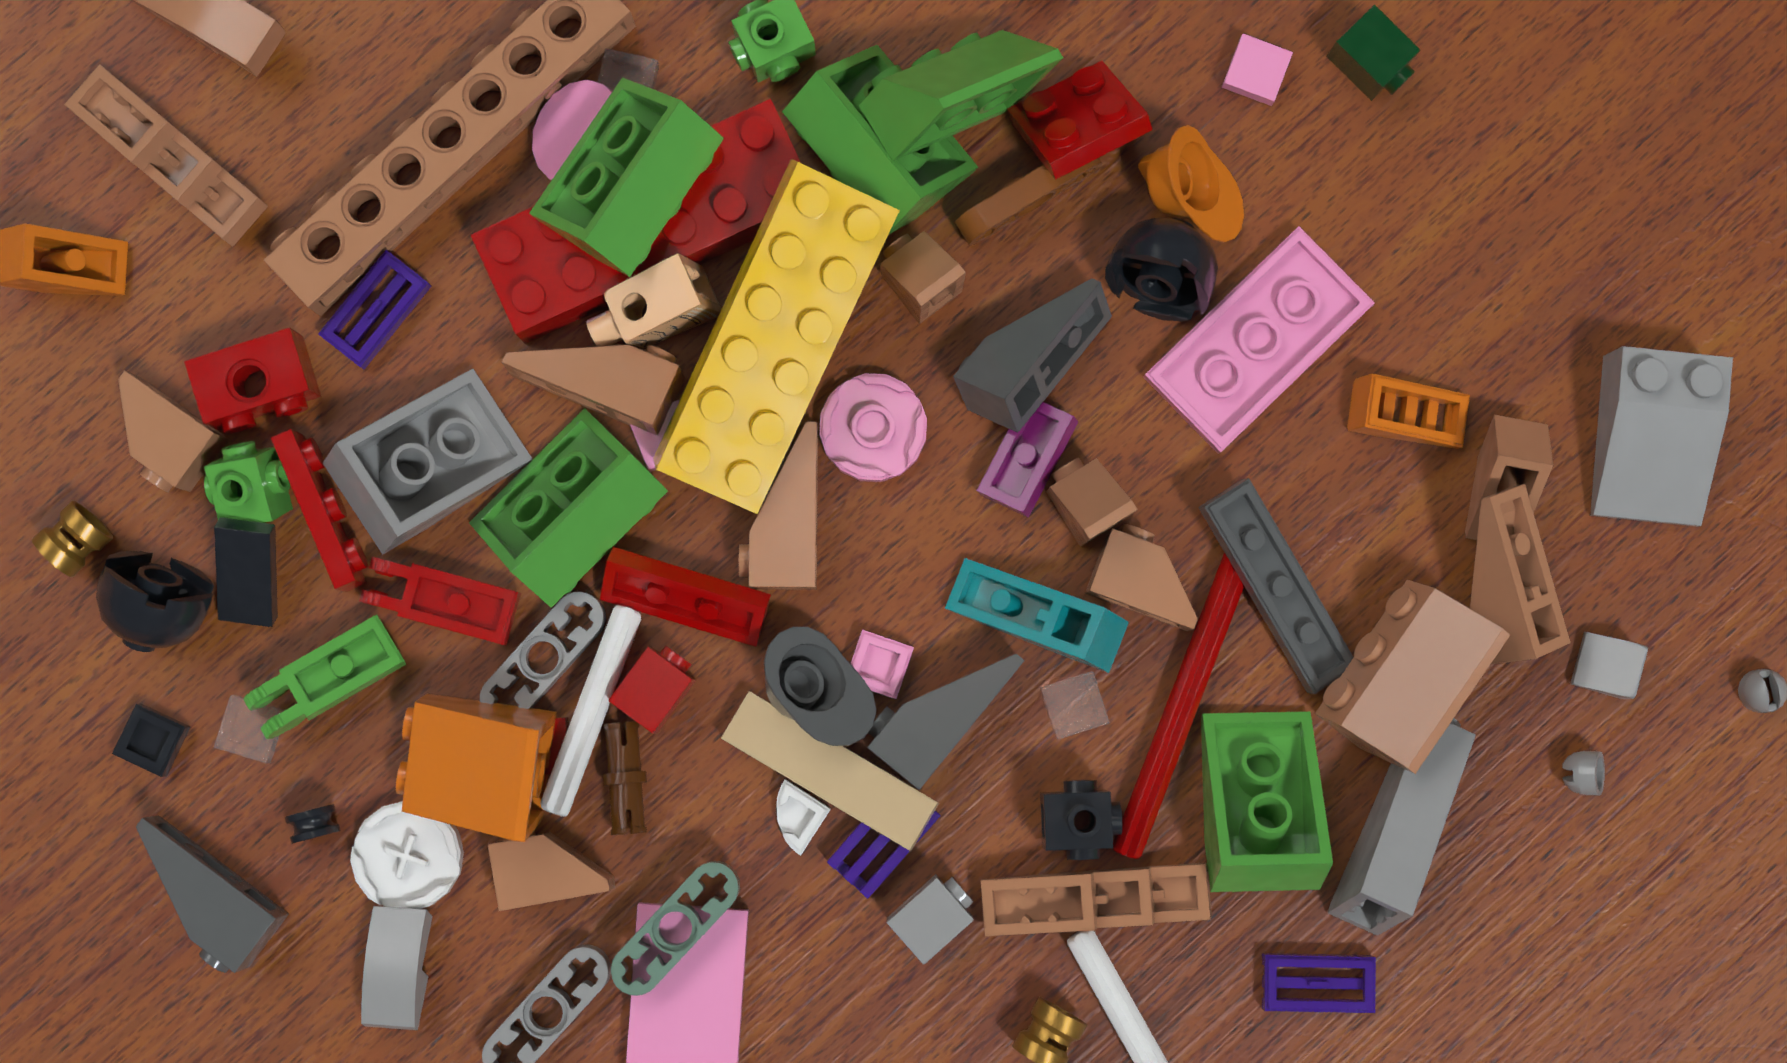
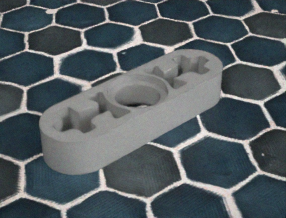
M573 592L564 596L484 684L480 693V702L489 704L498 702L499 699L493 692L498 686L503 689H509L516 683L520 677L511 674L510 671L517 664L522 674L528 679L538 682L539 687L532 692L529 685H524L516 693L514 699L519 704L518 708H533L603 630L606 622V612L602 603L593 595L584 592ZM588 603L593 608L588 615L593 624L588 630L578 626L570 633L567 638L575 641L576 646L569 652L566 644L559 637L547 633V630L554 623L556 628L562 631L572 619L571 615L567 612L568 608L572 604L582 608ZM539 642L551 643L557 649L559 655L557 666L546 674L535 672L528 661L531 648Z
M580 945L568 952L486 1041L482 1051L483 1063H499L497 1059L501 1055V1050L497 1043L500 1041L504 1045H509L523 1031L521 1028L514 1026V1022L517 1019H520L523 1027L530 1035L543 1041L537 1047L531 1038L517 1054L522 1063H535L608 983L611 975V963L606 953L593 945ZM576 958L580 962H585L592 958L598 964L593 971L598 980L595 984L585 980L572 992L573 996L581 999L580 1003L574 1006L570 996L563 989L552 985L551 982L558 977L561 985L564 986L577 971L576 967L572 964L573 960ZM552 997L560 1003L563 1015L557 1026L544 1028L534 1021L532 1006L538 998Z

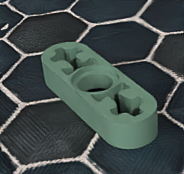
M709 861L699 866L615 955L611 964V976L619 990L633 996L650 992L734 903L739 894L740 881L736 871L730 865L721 861ZM706 873L714 878L719 873H722L728 879L723 887L728 896L724 900L717 896L712 897L701 908V910L711 915L706 922H702L695 908L680 901V897L687 892L690 899L694 901L705 888V884L700 880L702 875ZM681 912L689 918L692 932L685 942L679 944L670 943L662 936L660 923L667 913ZM646 933H649L655 946L661 951L672 955V958L667 963H664L661 955L658 954L646 968L647 973L651 976L650 980L646 982L638 977L631 982L624 975L629 968L624 959L629 955L632 959L637 960L651 947V945L641 940Z

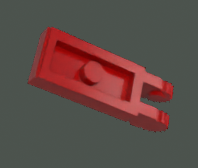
M376 557L371 558L369 569H373L375 573L388 577L398 576L406 578L407 583L402 600L389 597L385 592L362 589L360 602L398 612V617L497 644L507 645L521 596L520 592L414 563L409 567Z

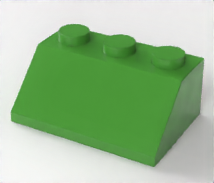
M1004 30L983 38L978 33H973L956 43L951 48V51L942 54L939 49H934L918 58L910 68L902 70L899 65H894L884 70L871 81L874 89L858 106L891 160L895 161L1007 112V108L1017 104L1063 59V56L1058 48Z
M875 45L816 71L782 112L795 127L798 135L810 145L829 168L835 180L900 210L889 232L890 234L917 219L973 174L978 166L953 135L895 161L891 160L858 106L874 89L871 81L884 70L894 66L881 48Z
M622 77L529 214L598 261L630 277L635 268L647 258L651 245L665 224L679 211L683 198L700 173L705 171L711 164L714 153L724 137L680 99Z
M584 408L469 524L510 572L552 608L565 594L569 593L577 585L578 581L604 555L608 554L616 546L617 542L642 517L652 511L655 504L668 490Z

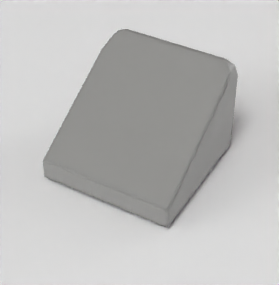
M1584 632L1570 684L1619 699H1634L1641 679L1648 646Z

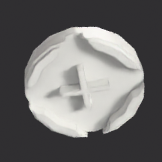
M401 801L381 807L364 820L358 830L359 833L355 838L354 846H352L350 861L355 881L370 900L385 907L421 909L435 904L451 891L461 874L464 850L459 831L455 825L401 812L403 803Z

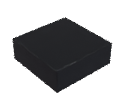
M136 704L112 754L160 777H167L191 727L146 705Z

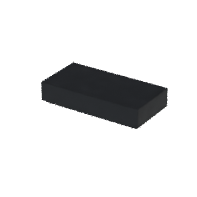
M220 517L214 526L218 620L273 627L278 618L275 524Z

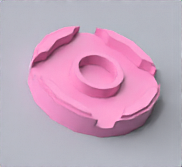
M590 80L569 83L554 93L540 110L533 129L532 151L538 168L550 180L554 178L613 92L606 85Z
M865 373L844 382L829 395L821 411L819 435L827 457L842 473L859 481L883 482L902 475L917 461L926 442L927 417L920 400L906 383L887 374Z

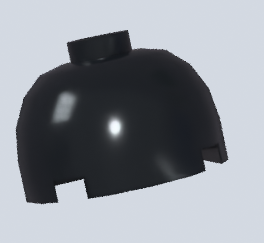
M1151 218L1138 222L1119 239L1106 265L1105 280L1111 291L1119 299L1122 291H1124L1129 296L1140 300L1133 307L1138 312L1161 320L1183 322L1191 320L1194 311L1201 310V314H1203L1207 310L1214 293L1217 278V258L1211 243L1189 222L1179 218Z
M121 551L110 554L107 557L98 580L96 600L102 621L115 635L122 638L124 645L140 652H152L155 648H167L191 638L199 630L210 609L214 594L212 593L214 588L212 580L200 570L174 558L170 560L171 569L160 564L150 563L153 553Z

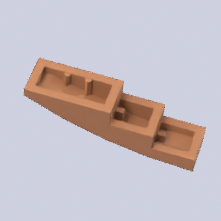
M100 64L64 104L131 163L142 170L232 247L268 207L261 199Z
M1207 863L1089 870L981 880L985 936L1093 931L1097 928L1146 926L1162 922L1211 920L1212 918Z

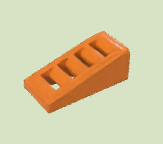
M1369 374L1356 378L1353 383L1347 429L1352 432L1455 449L1463 448L1470 395L1377 374ZM1396 397H1401L1399 420L1394 422ZM1418 400L1424 401L1420 427L1415 426ZM1439 404L1446 405L1442 432L1435 430Z

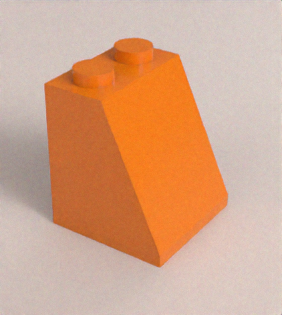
M426 693L415 701L414 707L407 708L403 721L402 737L403 740H409L410 745L408 762L402 761L400 763L396 778V793L403 795L401 812L513 841L525 842L543 820L544 810L541 808L540 802L548 783L549 774L544 775L545 768L549 766L557 712L535 708H518V706L499 703H482L478 700Z

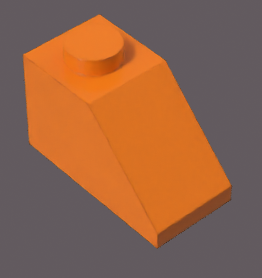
M26 223L0 229V286L40 293L125 295L128 242Z

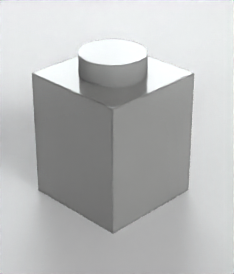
M935 874L886 918V921L924 965L974 920L966 909L974 901L953 877L943 883Z

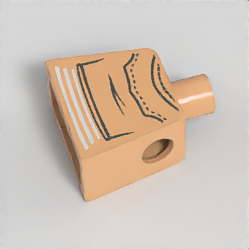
M678 253L606 290L604 297L610 310L588 319L586 323L597 347L610 346L624 340L626 344L643 349L647 345L657 344L717 318L721 312V307L703 266ZM647 305L646 313L642 317L643 309Z

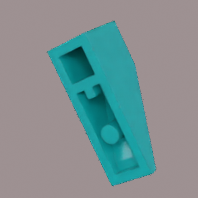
M967 558L963 561L945 609L1107 673L1111 670L1129 624L1127 620L1102 606Z

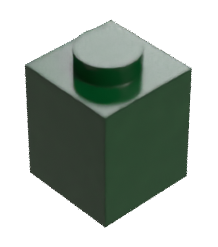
M1374 4L1336 41L1326 57L1372 101L1384 89L1393 95L1415 73L1409 64L1421 50Z

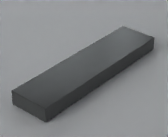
M1249 478L1241 479L1199 506L1198 508L1306 692L1316 694L1334 680L1340 678L1353 659V655Z

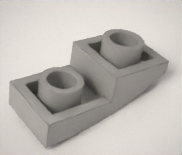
M373 906L362 983L361 1024L365 1027L418 1030L428 981V975L422 970L433 917L426 909Z

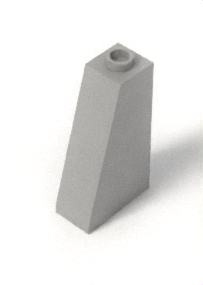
M1453 718L1416 774L1392 763L1390 764L1330 903L1328 914L1375 935H1379L1413 916L1476 734L1460 728L1461 724L1455 718Z

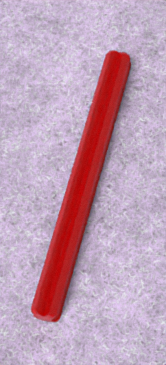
M1225 552L1122 818V835H1116L1113 842V850L1116 853L1131 859H1139L1142 856L1244 589L1242 581Z

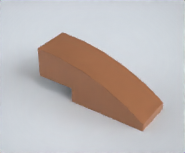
M131 0L217 55L221 54L256 77L286 34V31L275 19L244 0Z

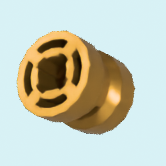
M72 500L60 511V520L53 527H44L32 538V543L55 568L69 577H74L85 566V557L93 550H102L113 539V536L92 512L82 504Z
M1039 997L1031 1011L1033 1020L1029 1028L1020 1031L1012 1047L1035 1063H1067L1069 1060L1067 1056L1069 1046L1072 1042L1080 1040L1087 1024L1061 1007Z

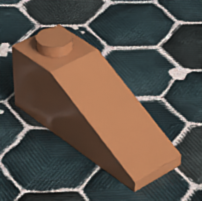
M631 345L506 352L502 360V364L514 378L657 436L672 402L676 401L685 381L680 366L675 364L677 358L669 352L652 345H647L645 351Z
M805 422L749 531V544H739V577H749V587L752 589L817 590V422Z
M1525 484L1513 486L1481 499L1470 609L1510 634V637L1491 664L1537 659L1570 644Z

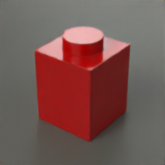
M665 645L660 653L653 648L647 647L608 701L652 734L658 733L696 682V679L686 673L692 664L667 645Z

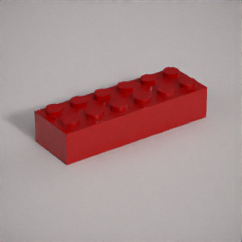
M768 99L711 125L714 130L724 137L714 153L711 164L705 171L700 173L683 198L679 211L665 224L651 245L647 258L635 268L630 277L598 261L529 214L533 207L471 234L470 236L511 326L521 341L527 344L608 307L604 297L606 290L679 253L698 264H702L753 241L790 160L800 162L772 100Z

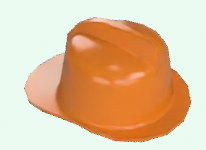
M1189 125L1177 128L1169 144L1158 148L1154 153L1140 159L1138 168L1147 182L1152 202L1160 212L1169 216L1191 218L1199 229L1212 240L1224 243L1236 238L1242 229L1244 219L1243 199L1239 187L1230 171L1210 149L1196 128Z

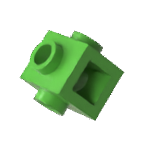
M756 0L744 6L738 12L739 17L731 20L735 39L728 41L731 52L740 70L745 71L751 68L758 83L767 78H770L772 82L788 78L800 69L799 63L816 55L814 39L795 0H773L769 3L767 0Z
M254 441L230 445L221 449L222 458L204 466L206 473L204 479L205 493L209 502L215 506L218 520L220 517L265 523L271 522L293 509L289 495L291 485L274 446L256 449Z

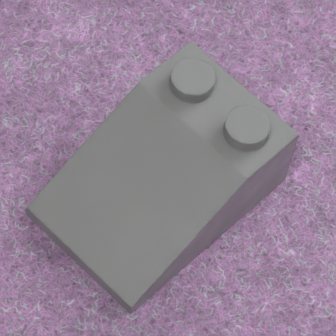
M1622 346L1603 356L1590 516L1695 527L1702 525L1729 413L1733 357Z
M471 369L340 440L334 445L324 460L323 465L383 555L428 529L525 466L532 460V457L474 369Z

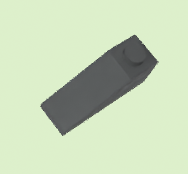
M1091 278L985 337L976 350L963 360L959 370L953 376L967 410L1018 433L1111 319L1112 315L1101 282Z
M1017 654L1009 656L902 704L896 713L887 706L874 721L872 728L868 732L874 740L867 748L920 790L1025 660Z
M161 816L142 818L136 825V829L189 939L202 948L199 953L200 957L211 967L224 973L229 969L236 973L249 968L289 913Z

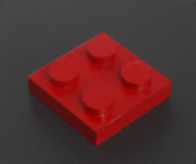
M1102 60L1092 66L1079 69L1072 76L1043 91L1032 93L1025 100L1007 108L1013 126L1055 180L1153 130L1148 113Z

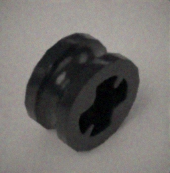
M334 804L286 816V824H291L294 828V834L290 837L291 844L341 831L339 824H335L331 820L332 813L336 811Z

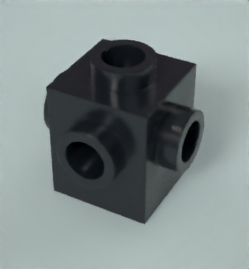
M1097 780L1063 781L1064 791L1040 792L1042 848L1046 851L1066 850L1067 860L1099 859L1100 848H1113V835H1122L1120 801L1111 802L1110 791L1097 790ZM1086 810L1089 814L1088 824L1084 828L1076 829L1074 825L1075 815L1079 811Z

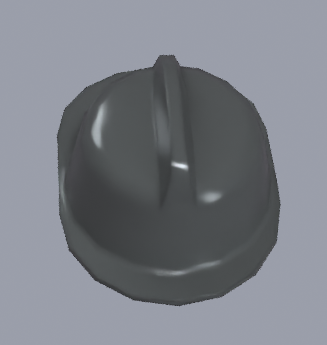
M791 627L778 633L768 645L764 658L766 694L772 706L782 715L795 720L806 733L819 742L831 746H849L863 739L872 728L876 714L874 696L865 680L823 633L810 627Z

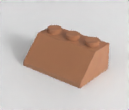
M1406 580L1404 585L1397 589L1388 599L1385 607L1386 611L1373 630L1359 641L1355 648L1354 657L1344 673L1328 686L1323 696V702L1315 715L1361 750L1416 774L1510 637V634L1500 626L1436 588Z

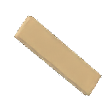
M750 691L721 737L724 741L909 851H912L939 805L935 800L847 748L831 746L815 740L795 720L782 715L772 704Z

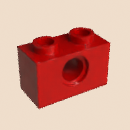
M290 327L184 361L203 424L217 430L223 429L224 434H234L251 429L256 426L255 418L275 412L276 417H287L301 413L309 408L307 401L322 397L303 336ZM263 371L266 377L264 390L258 396L248 398L244 389L247 378L255 372Z

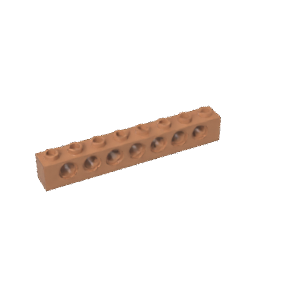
M547 0L537 10L529 8L513 22L510 28L511 34L499 45L491 44L482 49L472 60V69L457 83L449 81L434 94L431 99L432 106L418 119L411 117L401 123L391 136L393 142L377 156L370 154L362 159L352 170V179L338 192L333 190L319 198L311 208L313 215L298 229L292 227L281 233L271 244L270 249L272 252L264 261L309 309L322 316L369 272L386 250L391 252L531 124L539 116L540 110L554 93L569 83L576 82L636 27L631 11L620 0ZM576 19L581 22V28L574 36L561 38L555 35L556 27L563 20ZM537 55L542 58L539 68L534 73L522 75L515 72L516 65L522 57ZM487 91L501 93V101L495 109L487 112L476 109L477 100L483 93ZM448 127L461 129V137L456 145L450 148L437 147V138L441 131ZM410 163L421 165L420 176L414 183L410 185H399L397 183L398 172L403 166ZM368 200H379L381 209L378 216L370 222H358L357 213L360 206ZM338 236L340 248L337 254L330 259H319V244L327 237Z

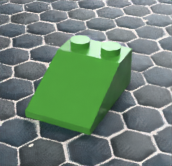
M1311 711L1203 713L1201 717L1204 842L1210 892L1320 890L1333 865Z

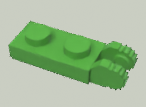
M378 615L283 667L279 670L280 674L250 691L243 700L248 709L252 711L253 709L256 710L270 704L273 700L282 696L288 689L292 692L297 704L271 717L261 727L265 738L269 740L296 727L306 718L310 721L405 666L406 663Z

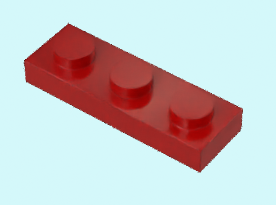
M292 429L271 437L334 589L348 592L367 584L362 572L363 569L368 567L367 559L357 539L354 537L348 540L340 521L347 517L346 510L337 491L333 487L328 490L319 471L325 468L323 465L324 458L317 443L312 437L306 440L303 434Z
M613 547L606 561L600 600L626 606L645 614L756 647L762 633L771 594Z

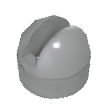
M1752 670L1745 674L1739 683V698L1742 704L1753 712H1774L1782 707L1787 700V683L1779 673L1773 670ZM1764 677L1769 678L1773 696L1771 704H1769V694L1763 679Z
M1580 751L1569 755L1563 762L1562 768L1572 770L1573 775L1562 777L1564 784L1575 793L1600 796L1603 792L1605 780V764L1602 752Z

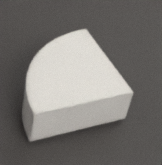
M784 779L777 796V822L787 844L801 856L831 808L787 779Z

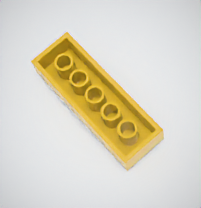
M790 160L655 452L653 461L656 470L758 514L900 210L800 162Z

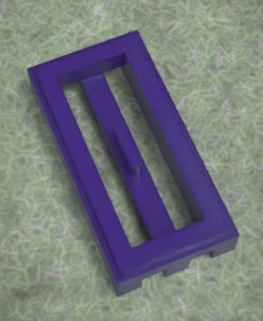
M386 250L318 335L365 370L432 286ZM391 268L394 269L397 275L374 301L346 338L342 340L337 335ZM409 281L412 286L361 349L356 351L354 348Z
M934 811L918 841L941 816L938 812ZM861 822L827 860V863L868 899L909 853V850L899 845L868 881L864 880L860 874L891 839L880 834L853 866L850 867L843 860L871 829Z
M1262 953V965H1264V975H1262V987L1264 988L1262 1009L1264 1011L1375 1013L1376 957L1372 955ZM1277 967L1363 968V977L1277 976ZM1277 988L1363 990V999L1277 998Z

